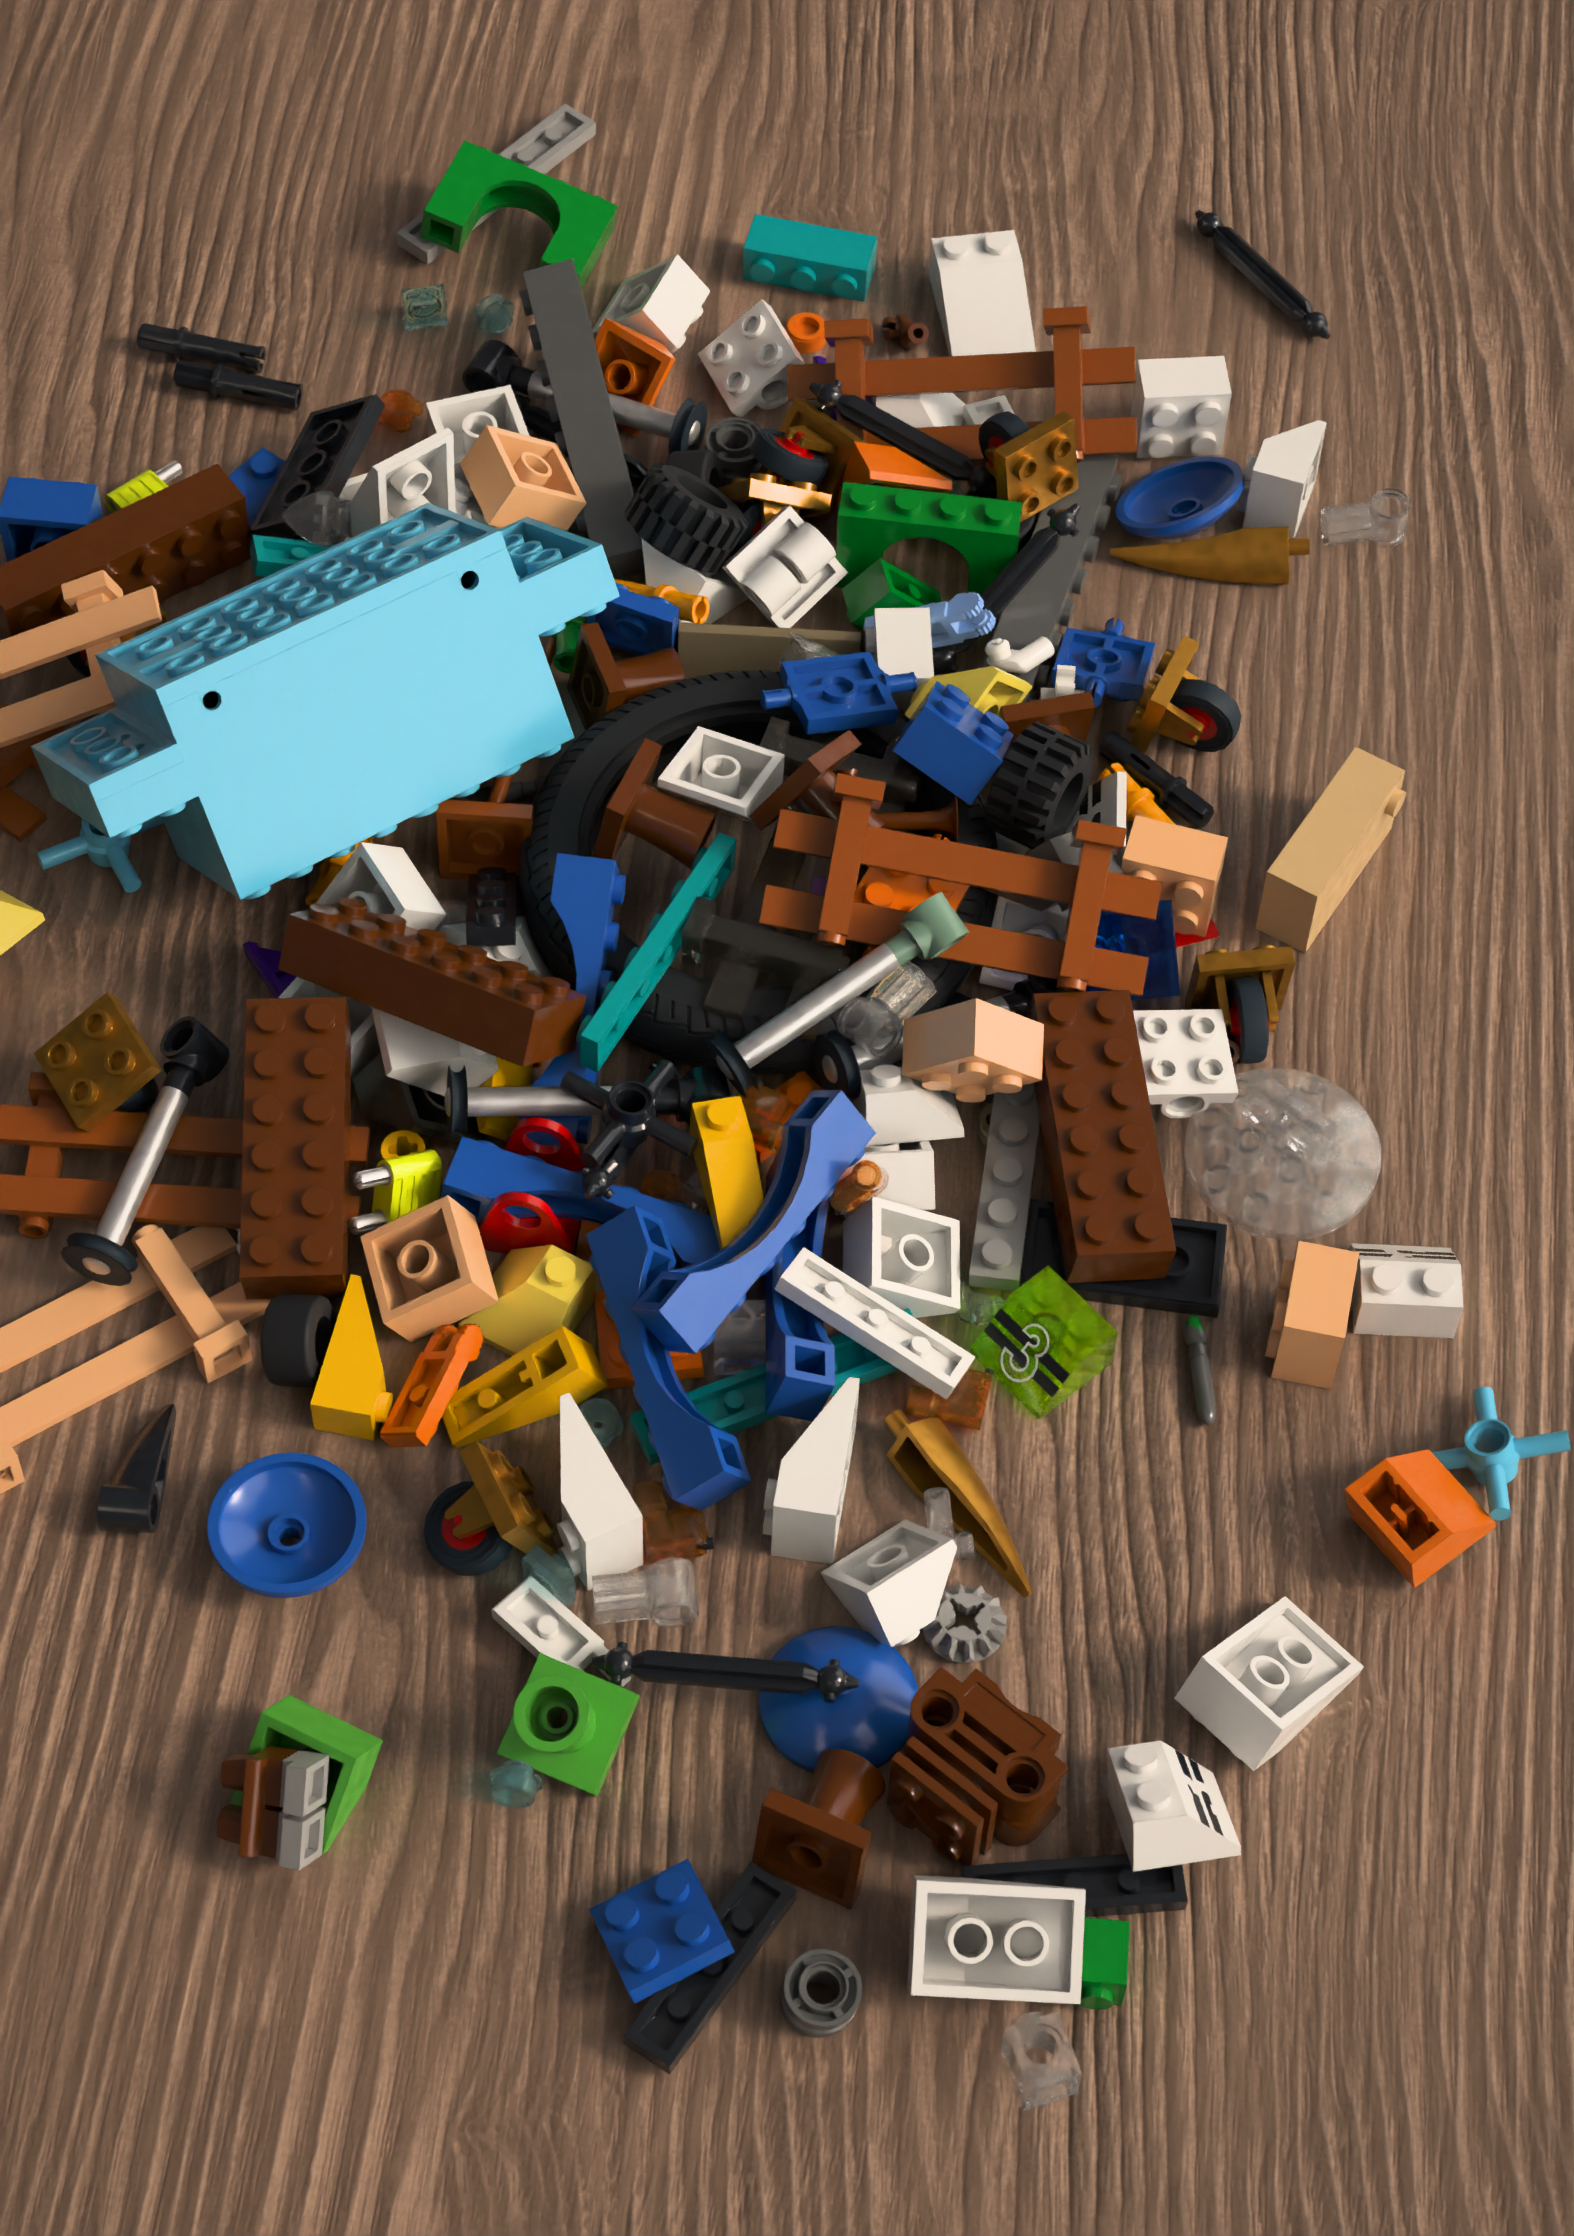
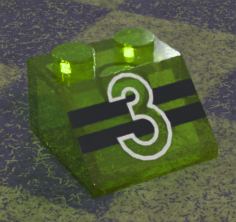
M1047 1266L1010 1294L971 1346L970 1353L986 1369L993 1370V1376L1039 1420L1113 1363L1118 1331L1055 1271Z

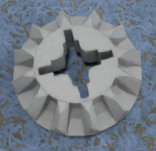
M959 1581L954 1587L943 1591L935 1620L924 1626L922 1630L927 1643L938 1655L953 1662L973 1663L989 1657L1000 1647L1006 1633L1007 1615H1004L999 1597L993 1598L987 1594L982 1585L976 1588L966 1587ZM953 1609L956 1612L960 1611L964 1616H969L972 1613L974 1615L977 1614L973 1624L976 1633L973 1629L969 1630L965 1625L951 1628L955 1624L956 1618Z

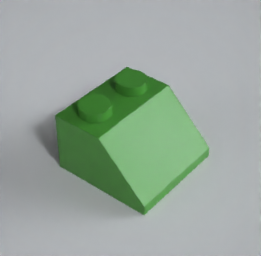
M288 1695L261 1712L247 1754L255 1755L268 1746L329 1754L326 1803L320 1806L325 1808L323 1855L330 1848L365 1791L383 1740ZM234 1790L230 1804L242 1806L243 1791Z

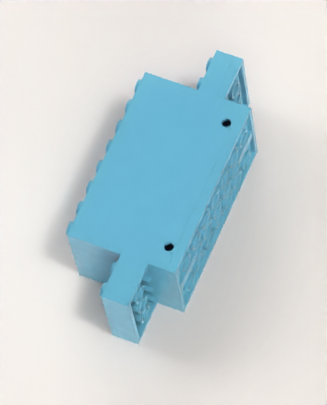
M426 503L95 655L116 707L32 745L31 748L52 797L110 838L113 836L116 838L130 836L142 828L143 822L159 815L164 821L176 853L181 860L240 900L243 898L255 899L269 892L271 889L270 885L284 878L294 879L304 876L312 871L313 864L328 857L339 858L345 856L355 849V844L369 837L379 838L386 836L397 829L398 823L410 817L419 818L432 814L439 808L438 804L447 799L471 795L480 788V783L493 777L502 778L512 775L520 770V764L534 757L544 758L560 751L561 744L575 737L539 636H549L562 631L566 627L565 622L575 617H588L602 612L606 609L605 603L620 597L603 546L600 543L529 517L497 529L434 504Z

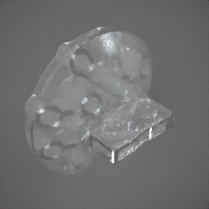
M1263 1068L1246 1071L1235 1075L1238 1095L1234 1103H1210L1206 1110L1192 1113L1184 1142V1161L1189 1179L1202 1201L1213 1212L1249 1235L1280 1240H1297L1317 1237L1332 1232L1358 1215L1374 1192L1382 1158L1381 1145L1376 1128L1367 1112L1354 1097L1327 1079L1312 1073L1288 1068Z

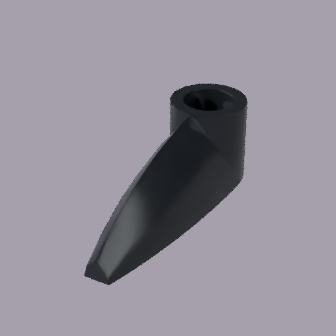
M174 1404L163 1407L137 1433L121 1456L109 1485L101 1486L97 1501V1522L100 1531L148 1533L156 1531L163 1501L176 1421Z

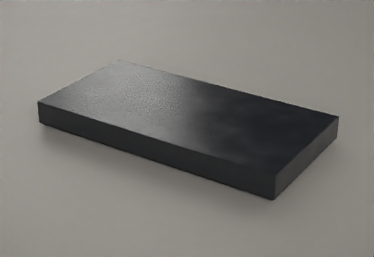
M377 394L310 413L249 530L248 536L251 540L252 535L290 538L324 528L385 407V404Z
M1031 1199L1019 1292L1217 1318L1220 1307L1227 1225L1170 1217L1176 1253L1165 1278L1067 1283L1054 1203Z

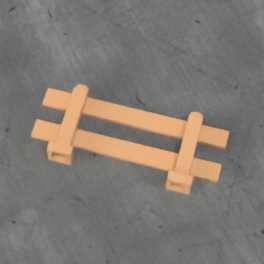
M104 570L94 572L61 584L64 601L76 612L75 614L0 640V680L86 649L91 676L1 708L0 748L94 714H102L116 707L95 655L121 644L120 636L162 622L158 597L153 586L123 596L122 589Z
M154 1224L144 1226L132 1237V1243L137 1249L138 1257L135 1259L138 1267L135 1271L130 1272L132 1280L129 1284L114 1286L92 1280L0 1328V1373L159 1290L176 1313V1316L0 1407V1494L25 1481L19 1458L13 1446L193 1351L195 1352L198 1370L207 1384L252 1361L249 1338L243 1325L265 1314L271 1299L246 1300L241 1281L209 1298L192 1274L237 1250L236 1242L226 1228L197 1226L170 1240L162 1227L158 1228Z

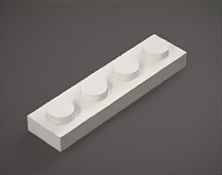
M804 1247L782 1274L774 1289L946 1400L975 1358L969 1352Z

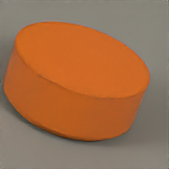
M802 312L791 316L787 320L785 331L799 353H814L825 346L827 342L824 331L825 320L821 316L810 312Z

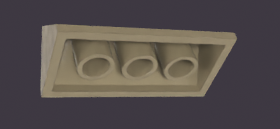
M680 622L678 627V656L681 660L685 679L726 671H781V662L860 653L861 632Z

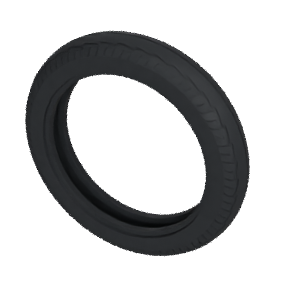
M743 670L695 676L658 687L627 701L600 718L572 743L545 777L532 803V833L530 837H526L523 843L521 842L519 882L523 909L535 944L554 977L567 981L570 984L569 989L576 991L577 974L573 948L565 926L550 901L557 853L593 857L606 807L645 738L662 745L652 780L653 783L658 780L659 776L698 726L784 754L785 756L805 760L850 730L861 745L836 770L856 769L859 771L857 777L886 782L883 798L897 812H926L946 807L953 801L955 794L893 752L896 742L909 720L904 715L905 711L898 708L895 724L806 735L797 713L790 707L763 710V707H761V690L785 688L780 678V671ZM979 793L971 806L957 796L958 843L998 850L996 834L994 831L989 830L985 823L986 803L981 793ZM911 830L915 835L931 838L935 834H941V840L947 837L950 841L954 842L952 837L942 832ZM970 886L956 913L962 922L992 927L998 895L985 891L983 888ZM620 928L616 952L608 951L605 970L612 971V980L615 982L618 981L624 972L625 961L630 951L635 946L639 947ZM916 956L900 967L921 985L923 989V998L909 1017L942 1007L965 981L974 965L940 958L922 960ZM669 966L622 1037L647 1051L676 1062L694 1067L712 1066L721 1070L705 1042V1037L710 1040L715 1039L718 1035L717 1029H720L734 1044L835 975L798 985L744 987L704 980ZM879 981L750 1068L753 1075L789 1074L815 1070L813 1043L815 1037L819 1034L827 1036L831 1030L839 1031L847 1039L850 1046H854L904 1029V1020H896L875 1002L874 990L881 981Z

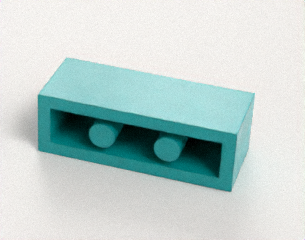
M755 214L743 248V279L865 302L876 268L878 236Z

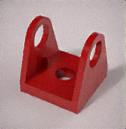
M530 1117L520 1120L502 1147L504 1150L522 1156L538 1157L547 1164L569 1171H579L584 1166L580 1158L582 1152L570 1131L563 1125L546 1118ZM531 1131L545 1132L557 1138L560 1144L555 1146L540 1145L530 1140L526 1133ZM506 1192L495 1198L482 1222L478 1224V1229L484 1250L508 1254L511 1249L554 1245L575 1256L581 1221L556 1217L551 1207L536 1196L522 1192ZM509 1206L525 1207L537 1213L539 1217L517 1218L508 1213L505 1208Z

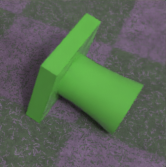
M539 1653L528 1681L516 1699L512 1718L497 1750V1754L598 1797L640 1695ZM566 1710L568 1714L567 1723L561 1728H555L556 1718Z

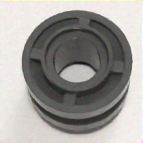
M742 417L724 418L713 423L706 431L705 450H712L717 454L722 465L725 485L732 484V479L735 478L749 479L750 474L758 473L762 465L750 452L755 437L762 428L749 419Z
M814 1949L801 1954L788 1968L780 1990V2006L785 2019L795 2030L810 2037L824 2038L839 2033L851 2022L862 1997L860 1974L851 1960L837 1951ZM815 1982L825 1983L833 1990L835 2000L829 2004L816 2003L809 1997L806 1987Z

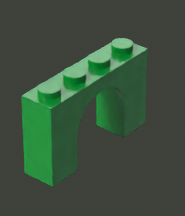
M464 141L424 209L421 238L459 254L474 226L482 216L500 208L524 209L542 218L554 234L540 259L539 267L573 258L582 289L613 233L618 205L600 196H594L568 185L562 180L554 179L535 171L524 164L495 154L487 148Z
M843 482L838 511L836 559L848 573L834 587L844 588L878 559L884 560V551L895 542L913 537H926L937 539L953 546L965 557L969 567L967 593L974 591L981 596L1017 555L1022 502Z

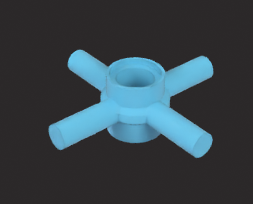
M158 815L143 822L142 828L130 836L123 838L113 836L110 838L82 818L80 836L36 853L43 870L88 854L89 859L94 864L102 867H112L125 892L132 893L141 887L142 882L128 858L131 836L164 824V821Z
M1479 1387L1473 1392L1477 1422L1466 1431L1464 1438L1465 1446L1432 1453L1447 1470L1468 1467L1473 1473L1474 1478L1480 1484L1486 1486L1490 1517L1493 1520L1502 1521L1511 1515L1507 1483L1512 1481L1517 1475L1519 1459L1571 1451L1568 1430L1515 1438L1511 1434L1509 1427L1504 1422L1497 1420L1493 1390L1489 1387Z

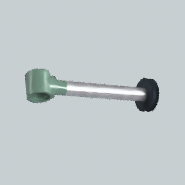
M942 892L931 896L902 918L903 922L899 924L901 932L733 1044L720 1029H717L718 1035L715 1039L710 1040L705 1037V1042L715 1061L735 1089L744 1098H747L745 1092L749 1087L759 1090L750 1068L916 956L922 960L927 958L931 960L968 935L970 932Z

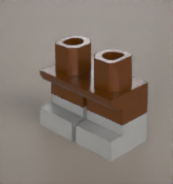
M268 1746L255 1755L234 1754L225 1759L221 1766L220 1783L223 1788L243 1791L242 1806L228 1804L221 1809L218 1816L217 1837L239 1844L240 1857H257L262 1855L278 1859L279 1866L298 1871L322 1856L325 1808L320 1806L326 1803L329 1754Z

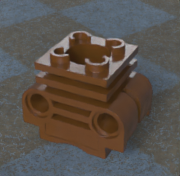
M940 1667L916 1692L911 1701L905 1755L898 1751L891 1759L887 1804L890 1806V1811L896 1820L909 1829H914L915 1827L933 1841L934 1849L944 1859L952 1863L958 1861L963 1866L976 1865L979 1852L985 1855L991 1849L993 1837L1008 1846L1019 1847L1027 1845L1041 1834L1061 1809L1056 1804L1057 1799L1055 1797L1059 1792L1061 1778L1068 1772L1069 1768L1068 1765L1055 1756L1061 1734L1041 1718L1025 1713L1015 1707L1002 1694L998 1685L977 1668L963 1682H960L948 1671Z

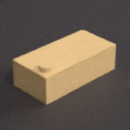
M1357 747L1353 749L1268 869L1255 929L1306 953L1391 830L1394 817L1399 812L1406 797V792L1401 790L1405 770Z

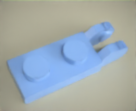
M969 591L967 594L965 592L959 593L949 602L943 601L913 607L930 609L932 648L962 643L966 639L976 638L979 635L983 636L992 631L996 624V618L990 610L982 609L984 601L974 591L972 593ZM874 616L865 617L864 631L865 627L874 626Z

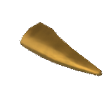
M1288 527L1243 528L1218 536L1178 543L1111 548L1110 556L1144 567L1201 579L1247 584L1288 585L1289 556L1310 555V538H1289Z
M900 1409L889 1414L884 1422L897 1439L886 1456L915 1494L937 1511L971 1543L1024 1599L1030 1596L1032 1591L1007 1527L981 1478L946 1426L937 1417L910 1423Z

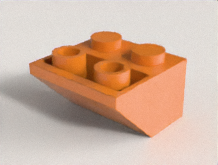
M1429 1449L1385 1458L1345 1488L1348 1514L1413 1588H1416L1496 1528V1523Z

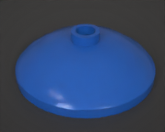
M1214 456L1191 458L1166 465L1142 477L1122 494L1116 505L1118 522L1125 531L1142 538L1178 539L1193 536L1213 525L1235 505L1245 486L1242 469L1236 462L1230 459Z
M278 1453L246 1464L224 1482L211 1504L207 1531L214 1559L224 1574L233 1582L258 1595L274 1598H292L317 1592L337 1581L350 1569L359 1556L365 1542L367 1516L364 1500L358 1487L350 1476L337 1465L310 1454ZM290 1537L299 1540L292 1546L282 1544L285 1539Z
M844 1626L814 1629L787 1642L776 1652L771 1660L807 1663L820 1671L823 1667L829 1665V1660L836 1659L840 1661L839 1667L846 1674L859 1679V1687L846 1690L840 1696L835 1697L834 1703H826L824 1695L818 1689L805 1695L759 1691L761 1723L767 1737L780 1754L794 1765L813 1772L817 1756L827 1749H843L853 1752L868 1760L876 1768L885 1765L898 1751L903 1749L907 1742L911 1701L918 1688L910 1666L894 1647L881 1643L867 1631Z

